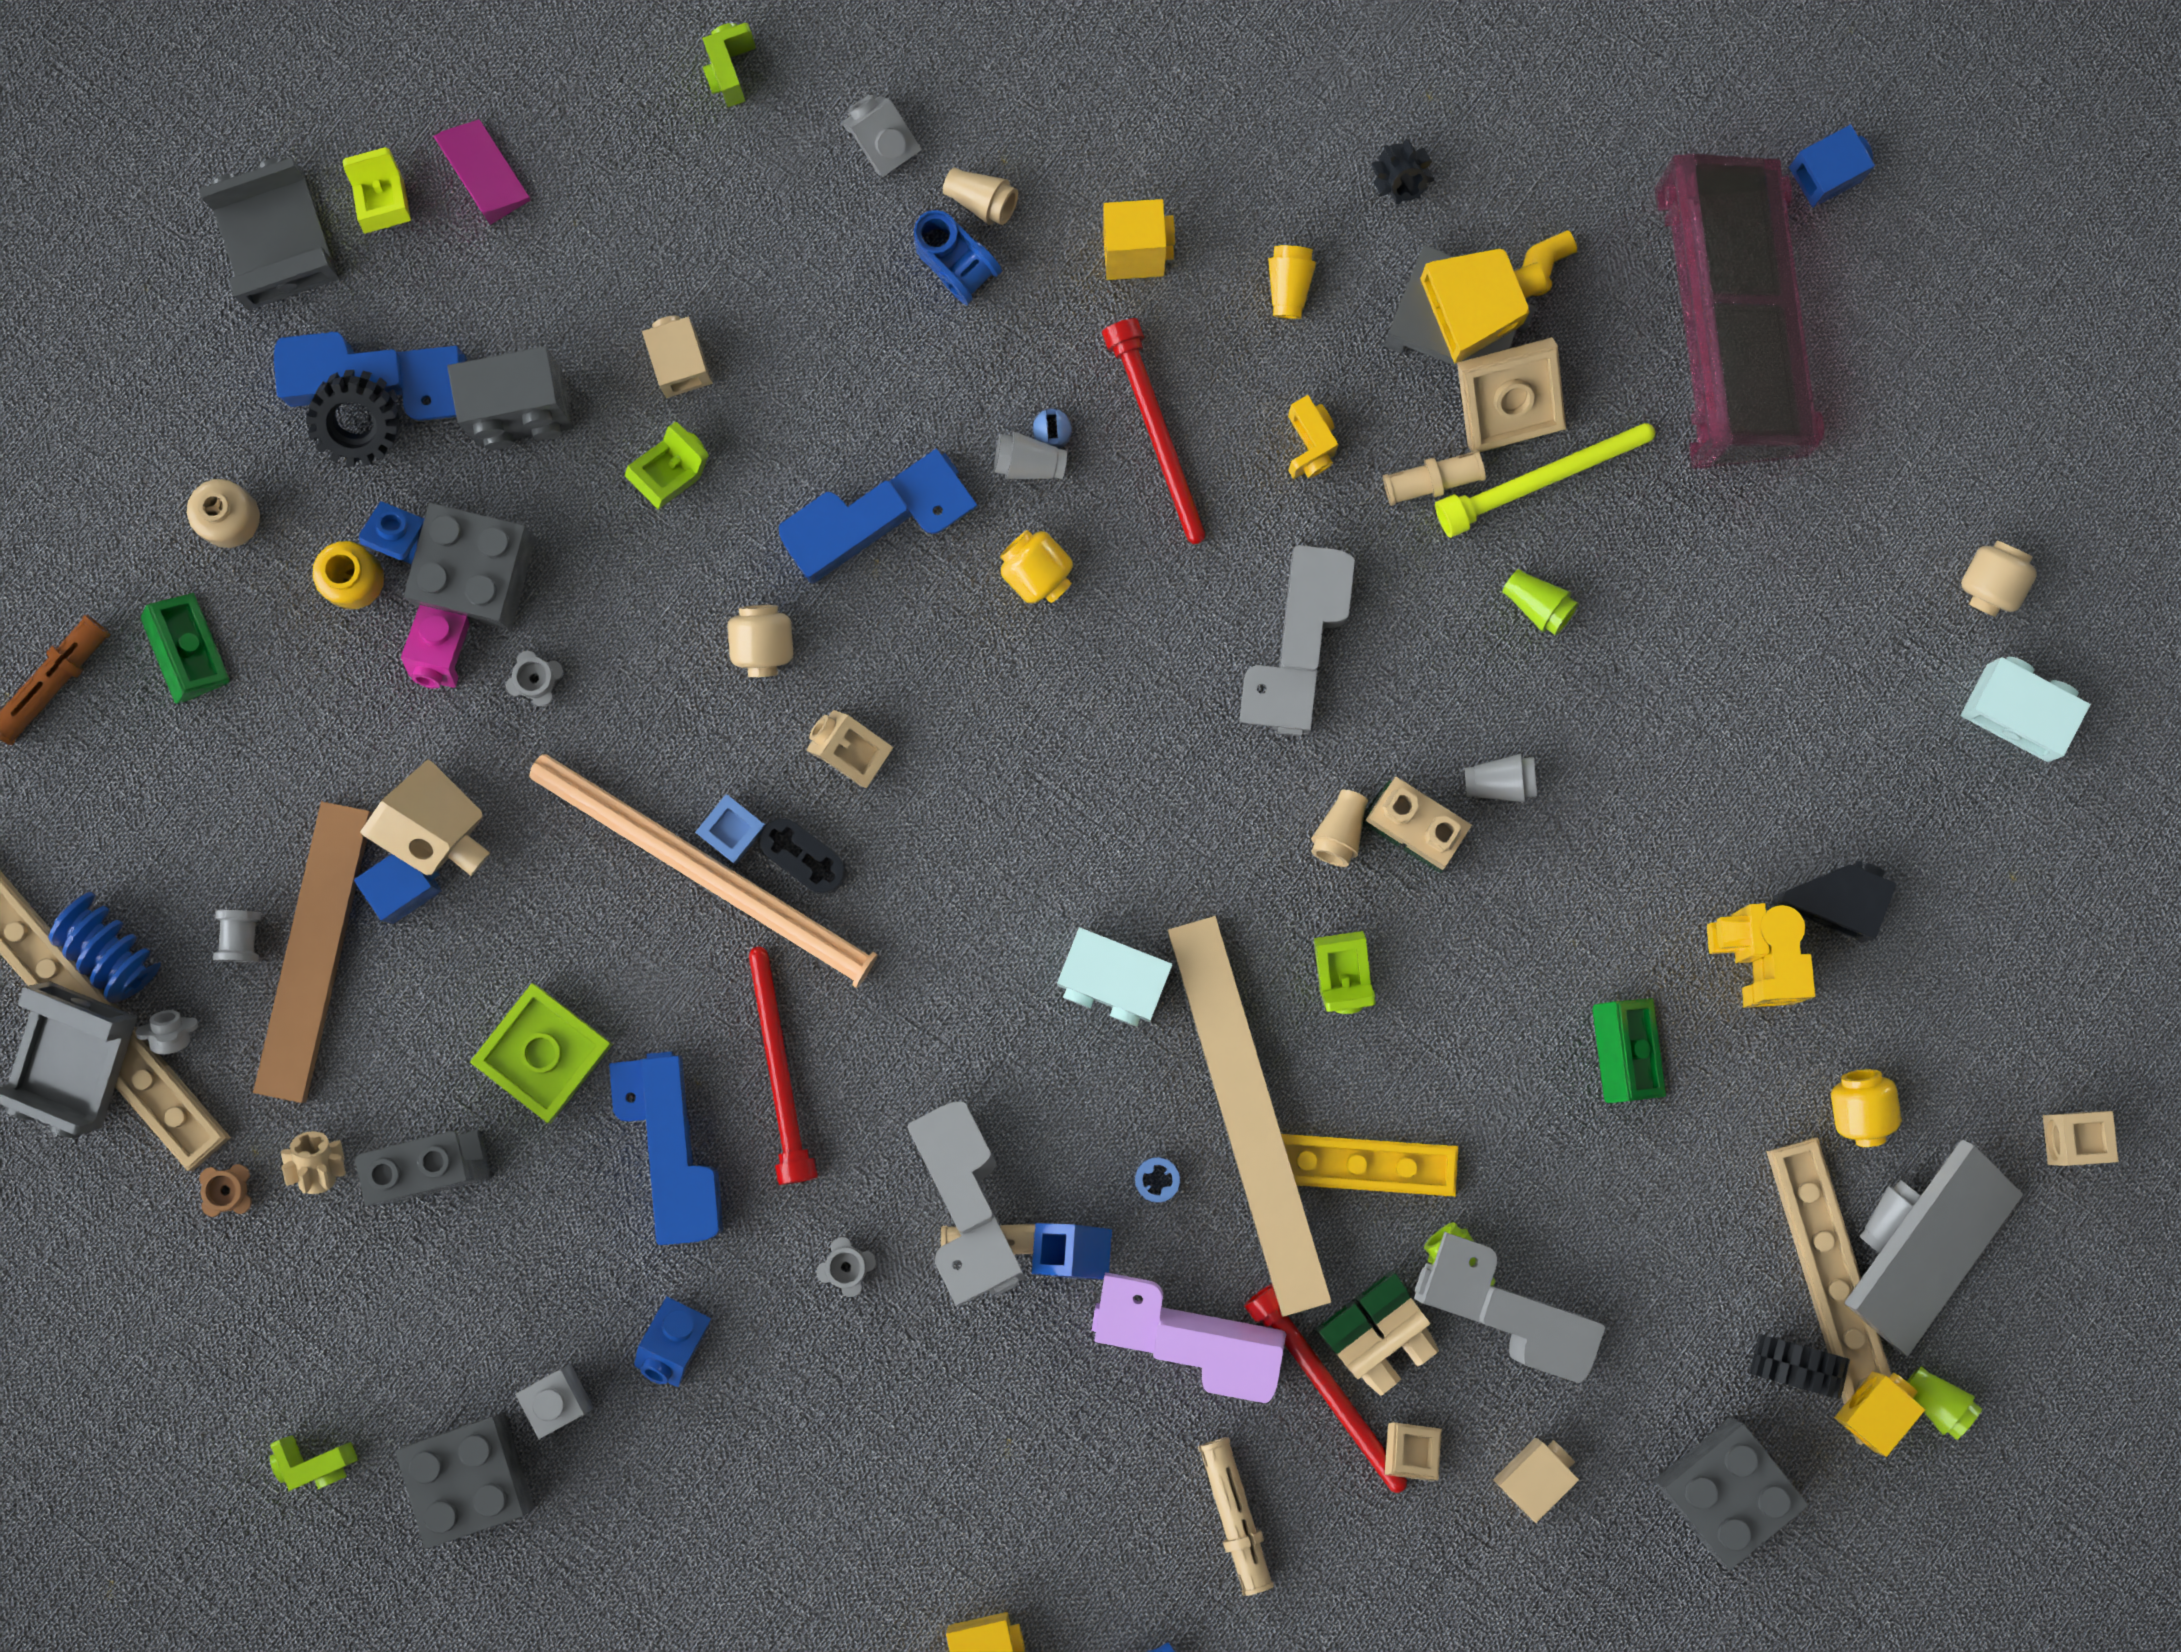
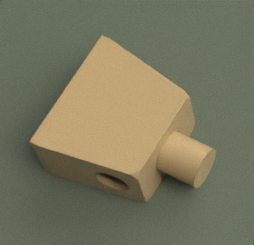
M429 759L381 800L360 831L363 836L425 875H432L450 859L472 876L490 855L489 851L470 837L472 831L483 818L481 810Z

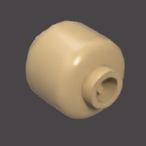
M213 479L202 483L193 491L187 504V517L190 526L200 537L218 547L233 548L243 545L254 536L259 526L260 512L257 502L249 492L230 480Z
M1998 540L1993 547H1980L1961 582L1964 591L1973 596L1968 605L1994 617L1997 616L2000 609L2008 612L2017 611L2037 576L2036 569L2029 564L2033 557Z
M777 605L739 607V615L730 618L727 624L731 662L737 667L748 668V677L778 675L777 666L787 664L793 658L790 618L784 613H779Z

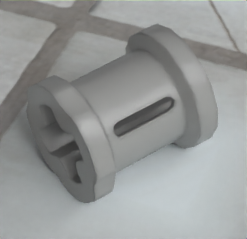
M216 910L215 919L220 921L219 948L217 952L213 953V961L258 963L259 954L254 952L256 922L261 920L262 913L243 910Z

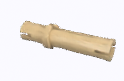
M1224 1437L1198 1446L1227 1539L1223 1541L1225 1552H1231L1242 1587V1595H1254L1273 1588L1274 1583L1271 1581L1260 1544L1264 1541L1262 1531L1255 1528L1230 1446V1438Z

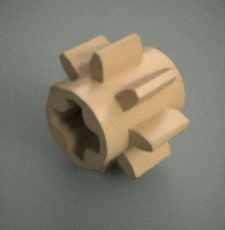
M315 1131L302 1133L292 1140L290 1149L281 1151L285 1184L288 1186L298 1182L302 1193H323L333 1187L336 1182V1176L340 1177L346 1174L341 1141L337 1140L329 1143L324 1133Z

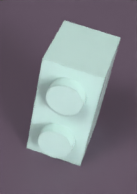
M2001 657L1987 664L1960 716L2046 762L2063 757L2091 704L2078 698L2079 692L2074 687L2057 680L2048 682L2033 674L2035 670L2033 666L2015 657H2007L2005 659Z
M1079 927L1057 985L1066 989L1063 998L1087 1008L1092 1007L1094 1000L1113 1007L1109 1016L1137 1027L1140 1018L1148 1022L1151 1021L1172 963Z

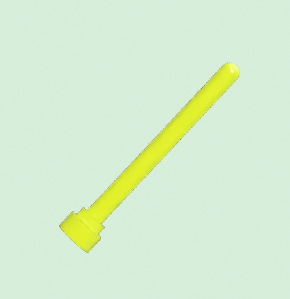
M1643 423L1471 498H1468L1466 495L1460 497L1456 494L1450 495L1435 502L1438 520L1446 535L1452 538L1470 530V524L1477 521L1476 516L1652 441L1656 434L1655 428L1649 423Z

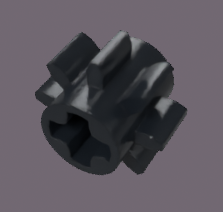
M1406 139L1403 144L1386 145L1379 160L1371 164L1377 175L1373 183L1381 196L1390 193L1398 205L1403 200L1419 199L1426 189L1427 183L1434 181V177L1428 169L1432 160L1425 148L1415 151L1409 139Z

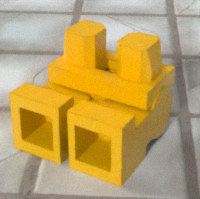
M1765 903L1749 904L1731 914L1730 917H1720L1717 919V922L1707 924L1709 954L1735 953V963L1752 962L1754 983L1742 988L1743 1008L1795 1005L1815 997L1811 954H1801L1800 941L1805 933V923L1798 911L1784 905L1766 910Z

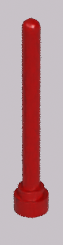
M1138 318L1119 321L1106 327L1101 333L1108 351L1114 352L1116 359H1122L1186 538L1192 544H1199L1205 538V530L1140 351L1143 349L1141 341L1145 338Z
M757 946L749 952V962L783 1151L782 1154H778L780 1164L775 1165L778 1185H787L817 1179L818 1175L815 1158H809L808 1149L802 1148L769 955L765 948Z
M1272 1283L1264 1287L1243 1305L1255 1322L1261 1321L1265 1327L1271 1326L1274 1329L1285 1331L1284 1345L1384 1483L1394 1493L1403 1492L1407 1487V1479L1405 1477L1385 1475V1448L1289 1316L1282 1317Z

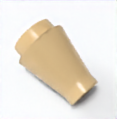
M956 167L949 171L943 184L944 195L956 200L988 225H992L995 222L1000 225L1006 224L1012 216L1018 200V190L1010 186L1008 179L966 172Z
M1351 790L1340 791L1338 799L1311 838L1314 843L1311 852L1315 857L1335 866L1347 867L1351 858L1358 856L1364 812L1368 803L1366 797Z

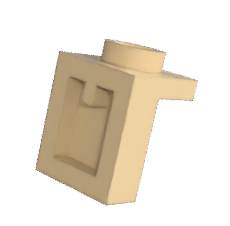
M833 710L829 716L824 715L814 725L809 736L812 742L809 744L807 751L815 757L824 760L858 785L867 788L894 747L849 715Z

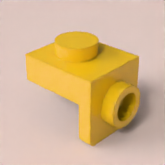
M1306 395L1291 404L1288 414L1290 421L1309 450L1291 461L1288 471L1293 479L1304 473L1310 479L1328 469L1333 464L1331 458L1335 456L1339 445L1331 433L1335 426L1328 411L1322 404L1315 406L1309 395Z

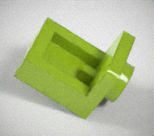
M736 23L723 24L715 28L711 35L702 38L711 64L703 66V70L712 94L722 92L726 105L729 108L745 102L730 58L756 48L748 23L739 25Z
M674 422L667 427L663 441L629 464L624 476L659 510L700 479L709 455L697 436L687 432L678 422Z
M1359 931L1314 938L1319 988L1326 1011L1353 1014L1361 1011L1364 1007L1375 1005V993L1370 980L1367 943L1364 932Z
M293 1435L270 1444L273 1454L270 1455L272 1471L280 1483H286L288 1491L313 1480L317 1489L323 1488L347 1477L343 1467L358 1461L351 1442L305 1462Z

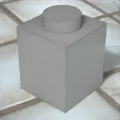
M571 1364L515 1394L538 1439L594 1409Z

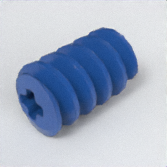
M88 892L74 900L59 914L54 921L48 938L53 946H63L62 953L67 960H77L76 968L80 974H91L90 983L94 988H105L103 995L108 1002H120L142 990L157 974L161 967V962L146 968L143 964L151 951L148 948H143L132 954L130 949L136 942L137 937L134 934H129L118 939L116 936L123 927V923L120 920H115L105 926L102 922L109 914L110 909L107 906H102L91 912L89 907L96 899V895L93 892Z

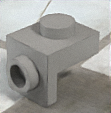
M873 95L864 97L849 108L848 111L851 116L842 122L846 131L853 134L875 171L881 177H884L922 150L893 102L885 97L879 96L874 98Z

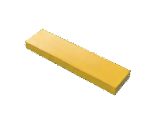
M1281 1134L1297 1186L1456 1197L1458 1146Z

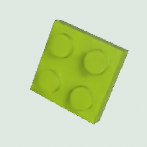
M531 983L470 1063L541 1119L551 1124L613 1043L537 984Z

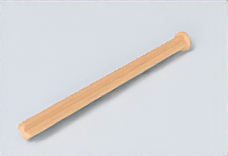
M540 755L532 765L529 776L533 781L854 980L852 986L858 988L868 975L878 956L875 952H872L870 955L866 954L549 755Z

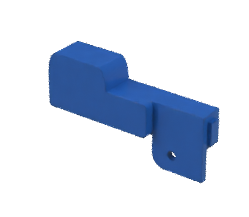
M338 332L282 337L278 339L274 349L277 396L290 407L310 405L318 387L323 381L327 383L329 377L337 372L340 377H343L345 370L354 369L355 377H360L363 371L372 373L370 381L376 383L379 378H382L387 382L384 388L387 393L393 389L396 395H402L404 411L411 419L424 421L456 417L447 365L466 362L467 357L457 345L396 352L391 349L354 353L352 346ZM425 398H431L429 405L423 404Z
M936 448L890 481H884L848 507L837 495L825 492L780 523L779 535L787 552L808 582L814 584L911 516L914 517L923 531L929 534H937L971 512L978 505L959 480L958 476L960 473L947 454L941 455ZM936 507L942 508L943 511L940 515L933 513Z
M671 1051L647 1054V1059L609 1063L612 1105L615 1116L625 1122L646 1120L656 1243L658 1245L699 1242L718 1236L723 1231L719 1172L709 1166H693L682 1056H674ZM629 1093L635 1094L636 1099L634 1102L627 1100Z

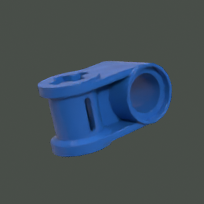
M939 210L927 211L916 221L914 227L916 253L940 278L946 288L963 304L968 305L973 300L971 294L991 275L997 277L1003 272L1001 266L990 252L979 242L973 240L946 212ZM939 229L948 234L949 240L940 247H932L924 242L923 237L930 230Z

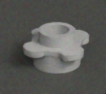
M524 651L517 657V664L513 668L512 677L506 682V689L513 697L522 695L532 699L536 706L545 707L553 700L551 691L555 682L563 677V668L557 661L546 662L538 658L534 652ZM534 674L539 676L537 683L530 681L531 676Z
M174 1010L161 1011L150 1017L148 1025H143L136 1029V1037L140 1040L148 1039L150 1050L154 1053H175L190 1044L189 1032L198 1028V1021L193 1017L183 1018L179 1012Z
M839 1237L831 1243L832 1252L826 1262L818 1265L817 1277L823 1283L831 1282L833 1285L841 1288L845 1296L854 1297L861 1292V1282L866 1273L875 1268L876 1259L870 1251L861 1252L851 1246L848 1238ZM844 1262L850 1263L851 1270L849 1272L842 1270Z

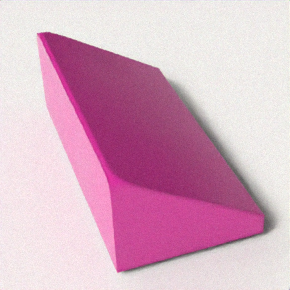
M480 119L441 131L433 136L490 225L531 200Z

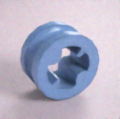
M1160 1157L1144 1161L1138 1167L1135 1175V1186L1139 1194L1146 1200L1155 1203L1165 1202L1172 1198L1178 1191L1180 1176L1176 1166L1169 1160ZM1154 1165H1161L1167 1168L1164 1172L1165 1175L1171 1174L1172 1183L1171 1186H1163L1161 1193L1155 1195L1148 1192L1151 1185L1144 1187L1143 1176L1144 1173H1152Z

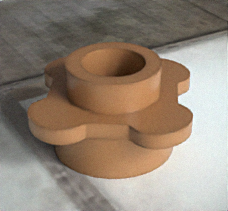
M236 1164L230 1170L218 1171L214 1167H209L202 1171L199 1177V1181L202 1184L200 1193L203 1203L201 1208L207 1216L217 1217L223 1211L232 1210L237 1214H243L251 1208L252 1199L247 1195L246 1184L250 1178L248 1168L244 1165ZM224 1186H228L230 1188V1193L228 1195L222 1194V1188Z

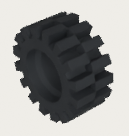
M353 369L345 370L343 377H340L338 372L331 375L327 383L323 381L318 387L308 407L306 424H311L308 430L310 440L318 438L319 441L315 448L321 454L326 449H329L332 452L329 460L335 463L338 462L340 456L345 457L346 466L351 467L355 466L357 460H361L363 466L370 465L375 456L380 460L386 455L388 448L391 449L402 422V420H399L402 414L401 404L395 405L398 396L393 389L388 393L384 390L387 382L382 378H379L376 383L370 381L369 379L372 374L370 372L363 371L360 377H355V370ZM348 402L361 404L371 413L373 427L362 434L350 433L338 424L336 409Z
M1759 1334L1749 1373L1796 1388L1841 1399L1850 1359Z

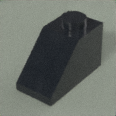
M1856 861L1855 866L1850 864L1774 895L1770 905L1792 907L1804 919L1865 942L1876 939L1897 883L1883 878L1885 874L1883 869L1866 862Z

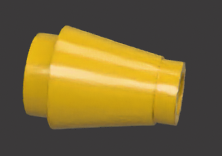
M1288 245L1274 246L1273 257L1268 258L1274 317L1287 319L1302 318V310L1305 306L1317 263L1312 260L1313 249Z

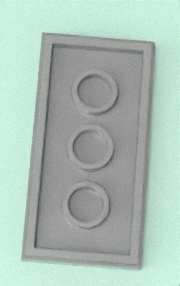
M1961 1140L1844 1304L1894 1349L1908 1357L2024 1194L1975 1145Z

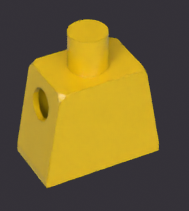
M1504 249L1432 261L1425 264L1420 277L1454 364L1466 359L1523 325L1530 313L1525 298L1547 290L1546 277L1538 262L1513 270Z

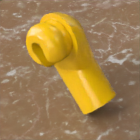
M1566 230L1528 249L1522 267L1538 262L1547 281V290L1533 296H1541L1550 291L1552 280L1549 276L1551 275L1554 262L1577 252L1576 242L1570 231Z

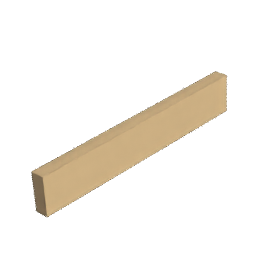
M1810 1138L1766 1152L1828 1353L1850 1359L1842 1392V1399L1845 1405L1872 1371L1886 1375L1888 1378L1891 1372L1879 1334L1844 1304L1861 1280V1275L1819 1139ZM1854 1436L1855 1442L1857 1444H1864L1856 1436Z

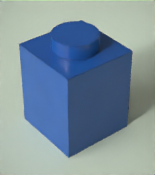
M1850 124L1801 150L1789 166V169L1811 207L1814 208L1863 182L1875 167V164L1873 163V152L1868 141L1863 136H1858Z
M393 854L354 879L379 919L390 924L396 923L442 892L435 881V878L440 876L439 870L432 875H425Z
M1035 1223L1031 1274L1104 1280L1105 1272L1109 1273L1112 1229L1075 1224Z

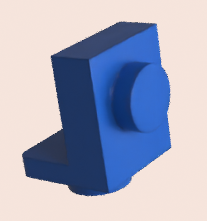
M380 501L361 530L359 542L361 545L412 565L424 518Z
M666 1296L638 1345L634 1366L640 1369L641 1373L652 1382L657 1384L669 1383L679 1387L684 1378L686 1367L709 1328L711 1318Z

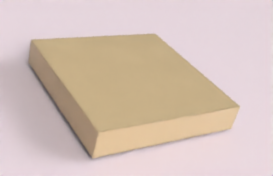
M1552 337L1457 363L1467 443L1471 452L1477 449L1479 452L1566 429L1558 345Z

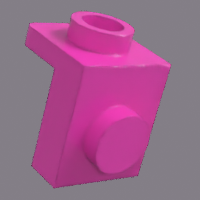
M419 605L401 655L406 671L414 682L434 689L439 688L440 685L456 687L459 678L455 666L470 626L467 616Z

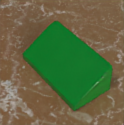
M194 593L146 605L141 614V622L175 704L189 701L230 682Z
M1646 998L1595 1004L1592 1011L1605 1102L1616 1103L1666 1097L1654 999Z

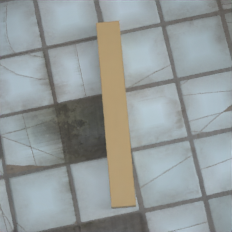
M0 871V954L28 986L51 981L120 1010L115 1003H110L104 998L103 989H97L91 985L90 974L83 975L78 972L76 968L77 960L70 961L63 956V946L57 947L50 943L48 938L51 930L50 927ZM134 1027L115 1088L187 1171H194L231 1137L159 1054L150 1050L148 1041L146 1039L140 1040L136 1037L137 1028Z
M1216 916L1168 929V935L1281 1315L1284 1317L1331 1303V1298Z

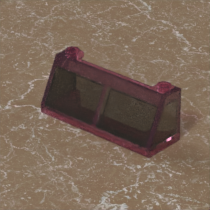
M1708 154L1675 155L1655 186L1658 211L1669 210L1664 217L1665 226H1671L1696 408L1691 415L1692 425H1697L1698 442L1689 444L1692 469L1808 457L1819 446V441L1823 439L1824 422L1821 412H1815L1787 212V205L1791 201L1790 179L1787 175L1782 176L1781 161L1779 159Z

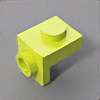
M384 147L343 159L345 173L353 188L357 220L364 234L411 221L404 179L389 148Z

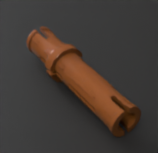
M85 614L79 624L58 647L52 645L46 652L48 658L19 688L17 693L0 711L1 741L8 745H13L16 738L47 706L72 676L76 678L80 676L84 671L83 663L111 635L105 627Z

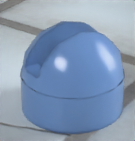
M1047 409L1036 416L1033 422L1034 439L1060 449L1071 438V422L1064 412L1057 409ZM1056 417L1058 438L1048 439L1047 418Z

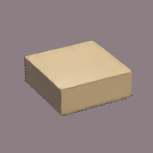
M1389 1423L1385 1475L1428 1481L1438 1480L1442 1429L1403 1423Z

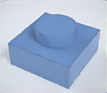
M726 794L695 833L736 865L760 836L766 825Z

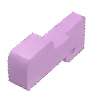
M1105 1272L1101 1301L1096 1303L1091 1331L1096 1332L1094 1342L1153 1353L1154 1358L1201 1367L1203 1387L1208 1393L1260 1403H1267L1272 1399L1278 1384L1286 1338L1285 1331L1163 1308V1291L1157 1283ZM1140 1295L1142 1296L1143 1300L1137 1301L1135 1300L1134 1296Z

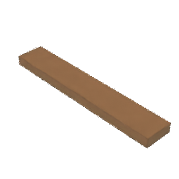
M323 801L320 803L253 1090L255 1094L299 1103L307 1102L357 886L354 879L359 876L367 838L360 831L373 812Z

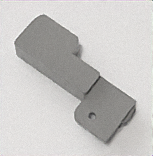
M1302 545L1295 546L1291 556L1279 667L1255 665L1247 670L1244 676L1239 723L1271 726L1273 730H1277V734L1301 737L1302 733L1309 734L1312 722L1322 628L1340 627L1345 624L1349 616L1355 563L1354 558L1350 554L1336 549ZM1259 685H1264L1266 687V692L1259 693L1257 691V687Z
M952 1102L910 1122L908 1130L961 1234V1237L940 1247L935 1255L936 1267L956 1307L958 1308L988 1291L991 1295L997 1294L999 1296L1020 1285L1019 1281L1026 1277L978 1183L995 1169L996 1161L966 1103ZM961 1262L962 1267L959 1270H955L953 1268L954 1263Z
M1444 1232L1434 1264L1426 1263L1425 1267H1422L1414 1291L1416 1292L1414 1299L1423 1304L1511 1333L1509 1343L1510 1357L1528 1367L1576 1383H1581L1585 1380L1595 1361L1605 1330L1604 1325L1587 1317L1490 1285L1497 1266V1256L1493 1249ZM1472 1257H1475V1259H1476L1475 1265L1470 1266V1264H1469L1470 1259H1471Z

